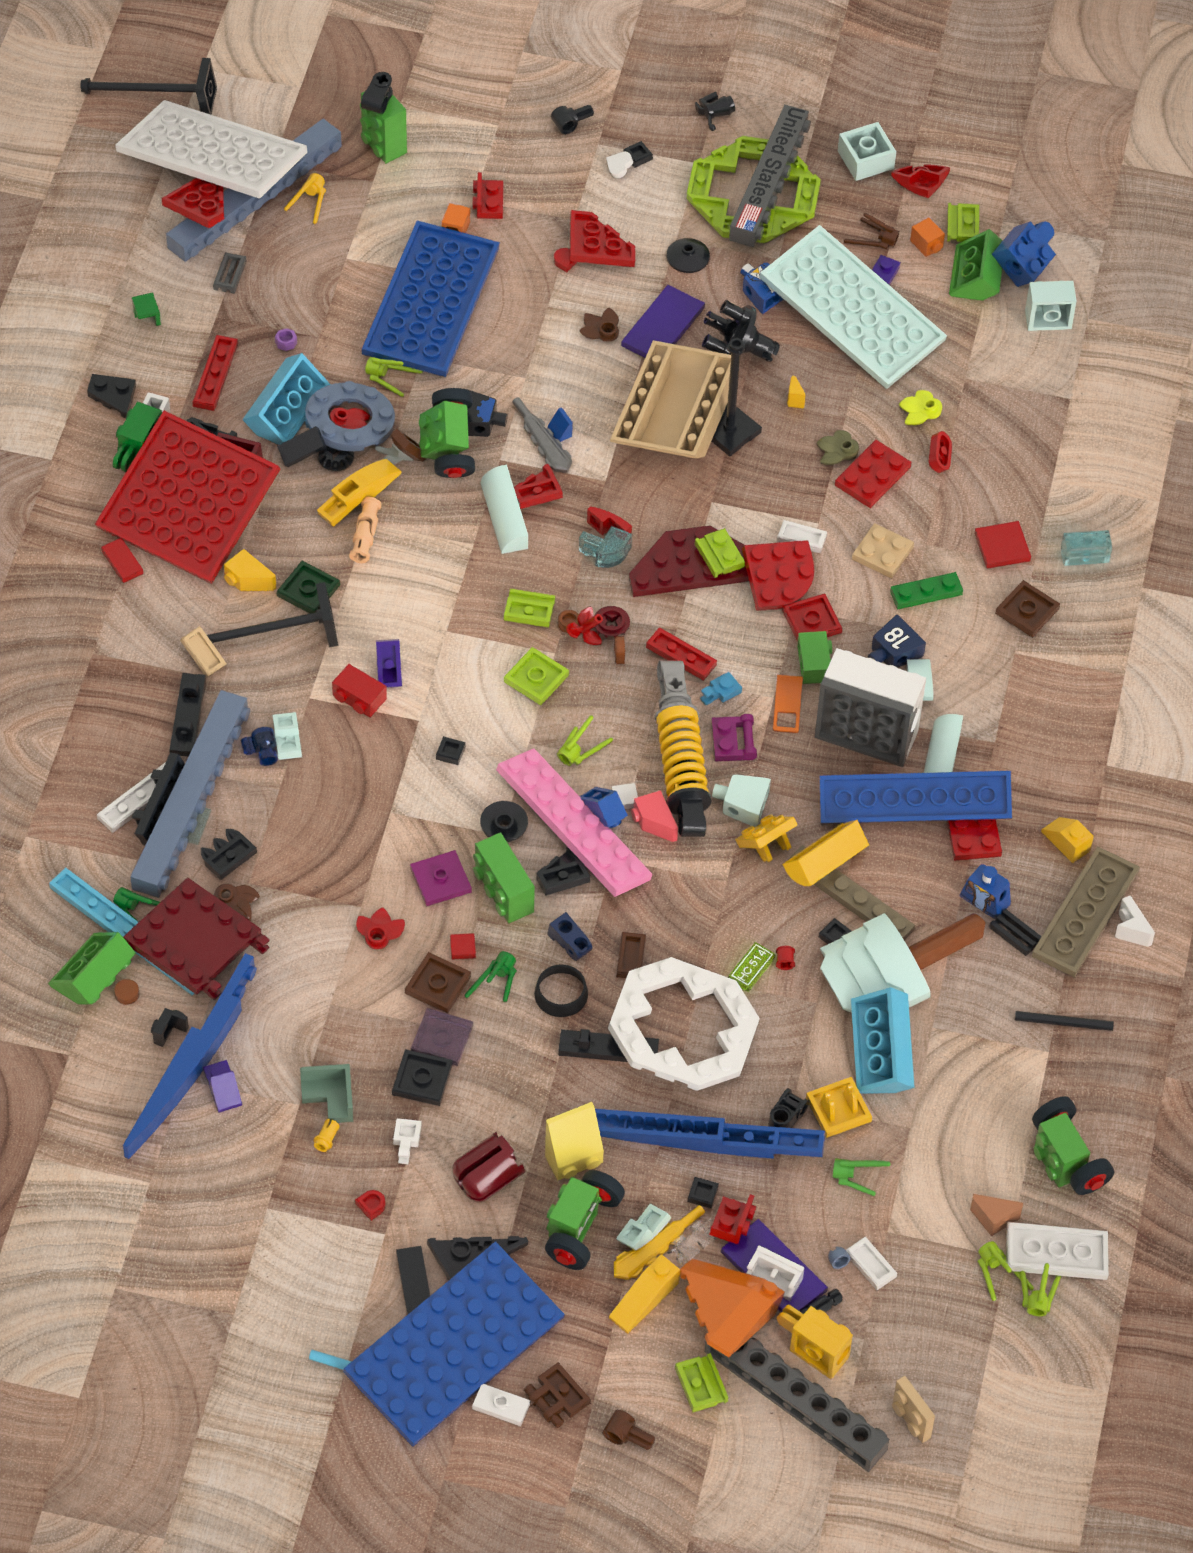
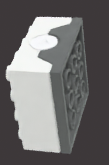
M836 648L820 685L814 738L903 767L919 730L926 677L898 669L893 665L877 662L872 658H865L850 651Z

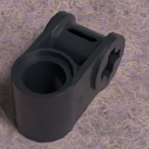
M378 72L373 76L362 96V109L379 114L385 112L387 104L393 95L391 87L392 77L389 73Z
M787 1088L776 1105L771 1109L768 1126L792 1128L806 1112L810 1100L806 1098L804 1100L793 1094L791 1089Z

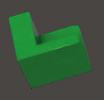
M153 292L132 297L135 318L143 319L153 316L156 326L161 325L160 311Z

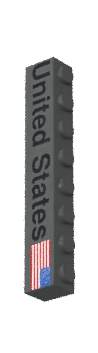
M784 104L730 225L729 241L754 247L757 239L761 240L764 232L763 225L768 224L771 216L770 210L771 208L774 209L777 203V194L782 193L784 187L783 180L789 177L791 171L790 164L796 161L797 148L802 147L804 142L803 135L809 132L811 121L808 120L809 111Z

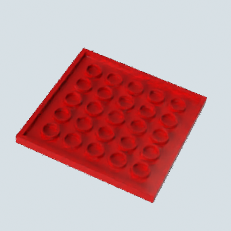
M164 410L97 519L95 526L212 584L281 469L278 465Z

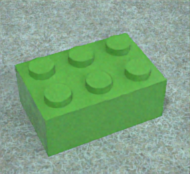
M392 95L383 114L362 109L360 103L361 138L363 142L369 144L374 154L378 158L380 157L385 164L406 154V109L397 98Z
M500 832L475 843V854H473L475 867H473L476 878L483 881L487 896L490 899H494L498 914L501 917L504 916L509 924L534 913L535 886L502 833Z

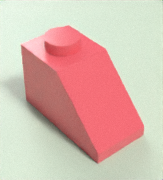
M661 790L634 798V808L631 809L634 822H638L641 829L645 832L671 842L677 841L678 826Z

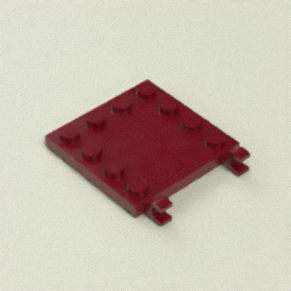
M188 877L123 936L134 951L196 995L203 991L213 1000H216L221 995L219 989L222 986L214 979L248 946L251 945L259 953L264 954L269 949V946L266 944L270 941L267 936L261 934V928Z

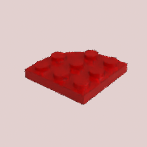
M808 540L744 545L742 548L756 611L782 609L785 605L800 601L809 590L814 578V562Z

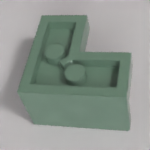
M350 1064L301 1067L302 1104L327 1102L330 1123L332 1120L337 1123L353 1122Z

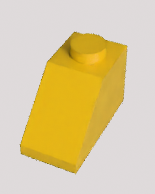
M245 549L241 550L224 564V578L230 586H235L240 591H274L276 589V575Z
M1059 817L1041 829V832L1072 863L1091 851L1094 836L1078 820Z

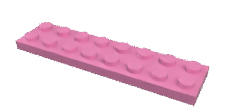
M534 748L498 764L496 771L614 897L651 880L652 873L609 827H605L599 821V818L584 804L580 796Z

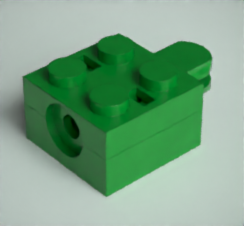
M138 401L133 409H129L125 422L116 431L118 448L113 458V468L118 470L121 468V471L127 472L161 416L162 410Z

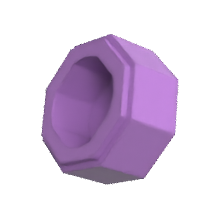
M282 329L277 332L275 343L278 349L288 351L296 346L297 336L293 330Z

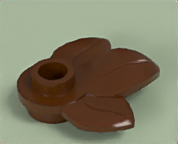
M607 308L603 312L602 317L585 313V327L580 329V333L589 339H601L606 342L614 341L619 336V329L617 327L619 317L611 308Z
M222 884L217 887L214 893L215 897L251 921L252 911L249 903L260 898V895L254 888L248 885L235 887L231 884ZM224 892L231 893L228 898L222 897Z

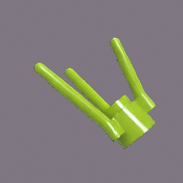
M375 357L368 359L365 372L370 375L371 381L381 384L401 397L404 396L403 392L379 377L385 376L388 368L412 373H423L421 370L403 366L404 363L402 361L378 359Z
M592 715L588 717L579 730L578 727H574L564 745L558 750L557 757L565 765L571 766L575 763L578 766L584 759L613 741V738H609L580 755L581 748L576 742L594 717Z
M991 1241L979 1249L978 1253L981 1258L978 1260V1263L982 1268L991 1299L995 1301L996 1295L987 1266L996 1268L1002 1265L1008 1273L1012 1269L1006 1262L1004 1252L1000 1250L996 1242ZM1012 1271L1021 1280L1020 1272ZM1027 1280L1028 1289L1033 1290V1285Z
M1048 1263L1044 1265L1040 1290L1032 1291L1031 1295L1028 1294L1025 1271H1020L1023 1292L1022 1306L1026 1307L1027 1313L1033 1316H1045L1047 1312H1050L1051 1302L1061 1276L1056 1275L1047 1297L1045 1289L1049 1271Z

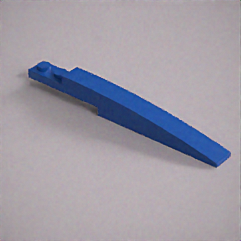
M244 954L201 1030L191 1027L125 1140L123 1144L125 1158L130 1159L163 1123L203 1072V1067L208 1065L242 1011L241 999L245 993V986L248 980L252 981L256 974L257 968L254 964V956Z
M595 1109L601 1137L701 1152L774 1159V1154L823 1157L826 1136L823 1130L729 1124L725 1122V1118Z

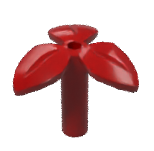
M589 606L579 613L577 617L579 625L574 622L569 623L566 630L573 638L577 639L582 633L585 643L601 645L602 640L600 636L591 629L603 621V617L600 614L593 616V608Z

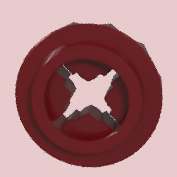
M606 606L595 613V615H602L603 621L594 628H596L598 634H603L606 638L608 636L625 635L626 630L629 629L630 617L620 607ZM616 621V626L612 624L608 626L607 622Z

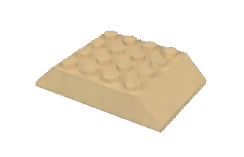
M653 340L612 433L610 442L695 459L705 457L728 403L731 355Z

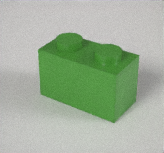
M826 631L798 633L797 649L801 677H803L802 684L821 683L832 660L830 659L832 641L827 640Z

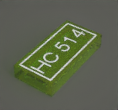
M755 942L729 974L728 978L736 980L740 988L749 992L773 962L776 954Z

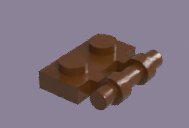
M559 1362L538 1376V1382L542 1385L540 1388L536 1389L532 1384L524 1388L525 1393L529 1396L528 1400H530L533 1406L537 1405L544 1413L543 1417L548 1423L552 1422L556 1428H559L564 1423V1420L559 1416L561 1412L564 1411L571 1418L591 1404L589 1396ZM549 1394L557 1402L553 1406L544 1399Z

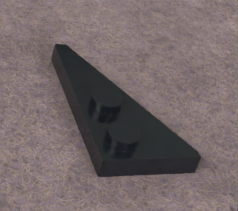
M508 1236V1239H492V1237L463 1239L455 1237L452 1240L430 1238L427 1240V1245L446 1277L450 1280L495 1241L508 1255L527 1246L529 1241L527 1237L521 1238L519 1236Z

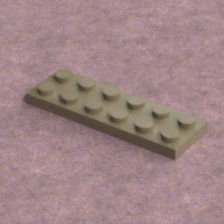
M1097 846L1034 948L1032 957L1075 978L1138 875L1140 867Z

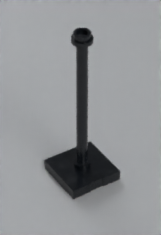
M202 58L196 84L91 82L90 78H85L81 80L80 88L81 92H85V94H90L91 90L195 92L200 111L212 115L217 83L211 58Z
M739 338L732 339L728 344V351L731 353L728 404L711 441L728 456H732L743 445L762 432V427L736 406L740 355L745 351V345Z
M325 582L316 584L321 609H317L315 613L207 635L210 641L215 643L319 621V624H324L329 647L338 646L332 608Z

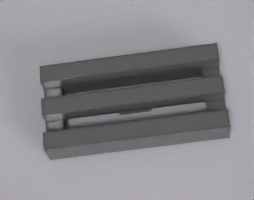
M225 252L213 284L214 290L218 291L221 288L222 292L230 290V293L235 294L247 262L246 256ZM229 259H232L227 276L223 283L221 281L226 270ZM238 260H239L240 262H239L238 267H237V270H236V272H235L233 281H232L231 284H229L230 281H231L233 272H234V270H235L236 264H237V262H238Z

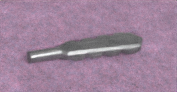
M516 397L512 403L524 418V429L527 433L531 434L532 442L539 446L538 451L541 456H545L546 464H549L556 472L568 473L572 464L570 453L567 450H563L561 442L553 438V432L549 428L544 427L545 422L531 414L522 400Z

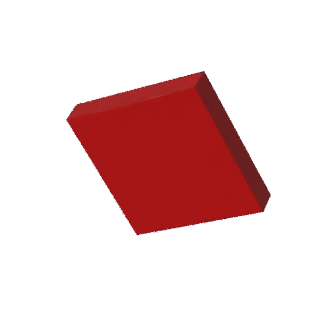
M1019 521L975 528L974 534L987 569L1031 561V554Z
M825 593L782 607V611L797 642L798 633L826 631L827 637L842 633L843 628Z

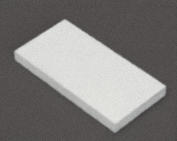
M1008 1222L1006 1225V1262L1012 1271L1015 1272L1025 1271L1026 1273L1043 1274L1044 1265L1048 1263V1275L1107 1280L1109 1276L1108 1231Z

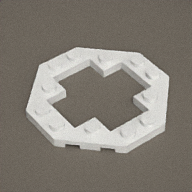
M670 957L629 971L608 1030L631 1067L638 1070L644 1068L653 1071L655 1076L671 1082L677 1080L686 1083L688 1088L698 1091L740 1076L760 1018L736 980ZM681 982L692 1000L714 994L734 1026L717 1033L716 1039L725 1053L689 1066L686 1065L676 1047L654 1054L634 1021L651 1014L652 1007L645 998L644 993Z

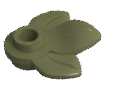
M837 430L834 436H824L817 441V446L825 452L820 460V463L824 465L838 464L843 459L852 460L859 452L858 442L853 440L851 434L844 430Z

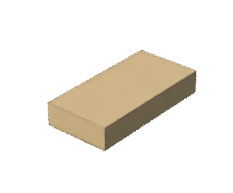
M200 626L180 639L203 674L206 675V678L227 664Z

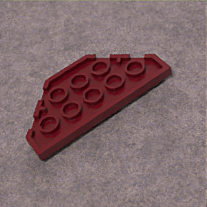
M710 525L665 531L629 573L633 597L749 582L746 566L727 574H719L718 577L714 578L695 546L696 538L702 539L704 535L718 531ZM731 537L743 557L742 548L744 544Z

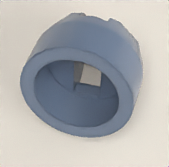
M837 1246L834 1251H829L828 1259L834 1269H841L850 1262L851 1257L844 1248Z

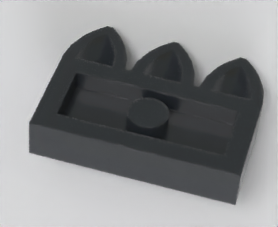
M226 829V837L229 842L220 838L213 839L216 851L210 848H201V856L205 861V866L220 880L257 853V847L243 834L234 829Z

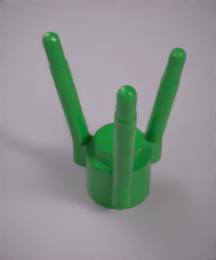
M124 887L118 889L113 900L115 905L119 906L120 909L136 921L138 920L128 910H134L139 901L154 906L160 903L159 901L138 895Z
M501 951L496 959L492 960L485 972L465 993V998H468L486 978L487 983H490L496 975L499 977L508 975L503 996V1002H507L513 977L517 972L514 968L516 958L508 952Z

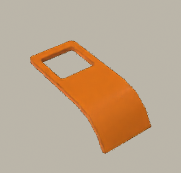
M777 675L773 731L799 732L803 677ZM778 713L796 714L795 728L777 726Z

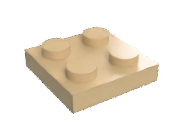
M874 523L852 554V560L892 579L914 548V542Z
M903 1376L896 1381L892 1407L899 1417L902 1416L905 1419L910 1433L924 1443L931 1438L935 1415L907 1377Z

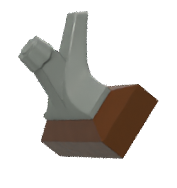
M396 429L391 434L393 441L391 448L376 446L375 448L377 452L388 455L384 459L389 460L393 465L402 460L424 462L427 459L421 457L419 444L399 429Z

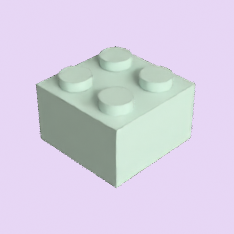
M879 122L839 134L838 153L855 181L895 168L896 150Z
M1038 281L1029 283L1025 307L1028 331L1072 329L1077 302L1073 281Z

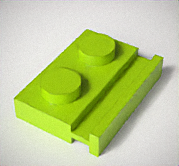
M948 203L947 241L954 239L957 242H963L978 235L979 204L958 203V205H951V203Z
M725 528L704 535L702 539H695V546L714 578L718 577L719 574H727L745 567L743 557Z
M510 589L504 612V621L549 628L555 604V595Z
M711 1353L701 1358L699 1356L675 1364V1370L692 1412L717 1406L721 1402H728L729 1397Z

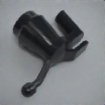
M716 91L699 99L700 106L695 102V109L699 114L706 116L711 131L716 130L715 125L712 124L714 117L730 115L732 112H735V104L732 97L722 96L718 99Z

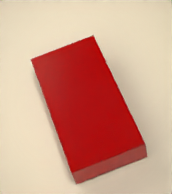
M122 538L101 546L102 553L123 583L143 574V568Z

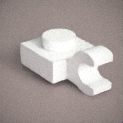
M397 1118L393 1145H400L398 1163L409 1164L410 1148L418 1147L422 1121Z

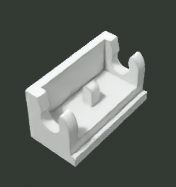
M758 1246L747 1266L748 1271L746 1273L773 1282L778 1288L785 1291L783 1298L791 1301L803 1280L804 1267L764 1247Z

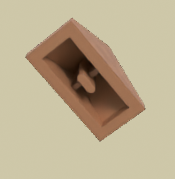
M973 1194L970 1210L988 1233L993 1236L1005 1229L1008 1222H1016L1020 1219L1023 1203Z

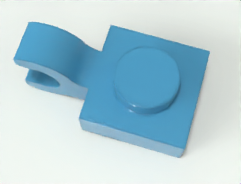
M727 672L710 681V685L701 690L704 696L700 697V700L705 705H708L719 698L723 703L742 693V686L730 672Z

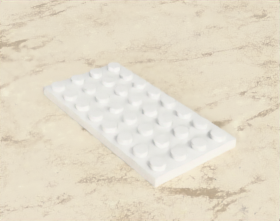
M164 100L116 144V151L253 197L261 198L307 154V146Z

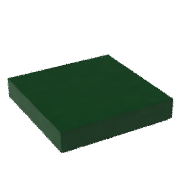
M301 561L276 591L277 597L308 613H315L317 609H321L316 584L325 582L329 598L341 584L339 579Z

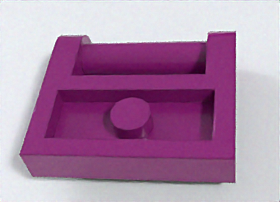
M743 714L738 717H712L711 725L715 762L745 761L757 758V749L754 747L752 725H754V717L752 714ZM743 727L745 748L738 750L736 728Z

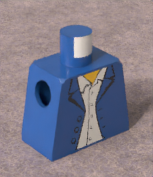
M748 263L740 271L744 276L743 292L755 307L764 314L784 299L759 278L760 272L770 264L763 263L755 269Z

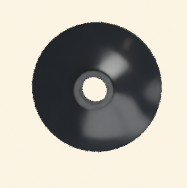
M683 238L676 240L668 247L666 257L670 266L675 270L684 273H694L707 266L710 260V252L701 241Z
M497 801L484 809L481 814L480 825L487 837L501 832L505 840L511 842L520 838L525 833L528 827V817L520 805L511 801Z

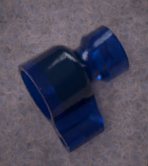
M271 727L257 728L251 733L250 737L241 739L243 753L251 755L259 752L258 758L261 765L270 766L278 761L277 752L274 750L277 745L276 737Z

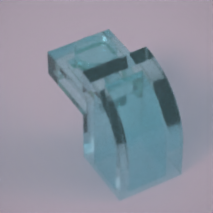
M611 526L604 539L584 531L579 537V552L586 556L595 557L596 566L601 568L619 565L625 560L632 548V534Z

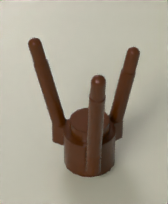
M864 213V217H861L860 220L880 230L878 239L881 242L844 239V243L875 246L887 250L888 245L895 246L900 231Z

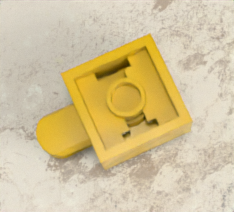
M786 1305L782 1310L783 1312H780L776 1318L779 1325L792 1333L790 1351L829 1379H832L849 1359L853 1334H851L846 1326L838 1325L832 1321L822 1310H816L810 1306L802 1314L791 1305Z

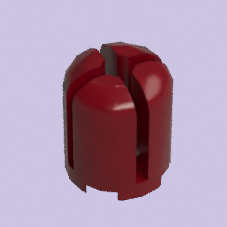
M495 1132L456 1159L452 1172L461 1190L465 1189V1195L479 1203L486 1201L523 1175L525 1169L523 1164L517 1166L513 1148L502 1135L498 1137L497 1132Z

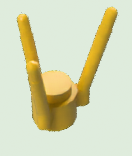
M317 173L310 174L302 188L284 207V210L287 211L304 192L310 196L318 194L313 224H316L323 195L326 192V189L323 188L325 184L324 178Z

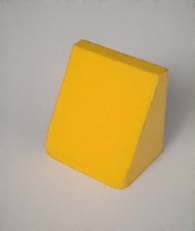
M792 376L787 405L788 407L803 409L805 406V393L796 376Z

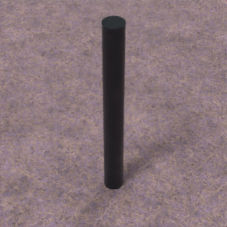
M1022 1011L1015 1012V1021L1113 1031L1114 1021Z

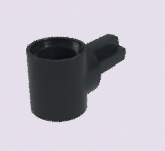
M591 105L575 110L571 107L559 106L551 113V119L560 132L566 135L576 129L578 121L593 116L594 111Z

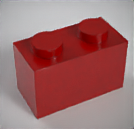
M348 664L332 681V693L335 699L341 703L348 704L357 713L364 714L369 718L387 700L386 685L351 664Z

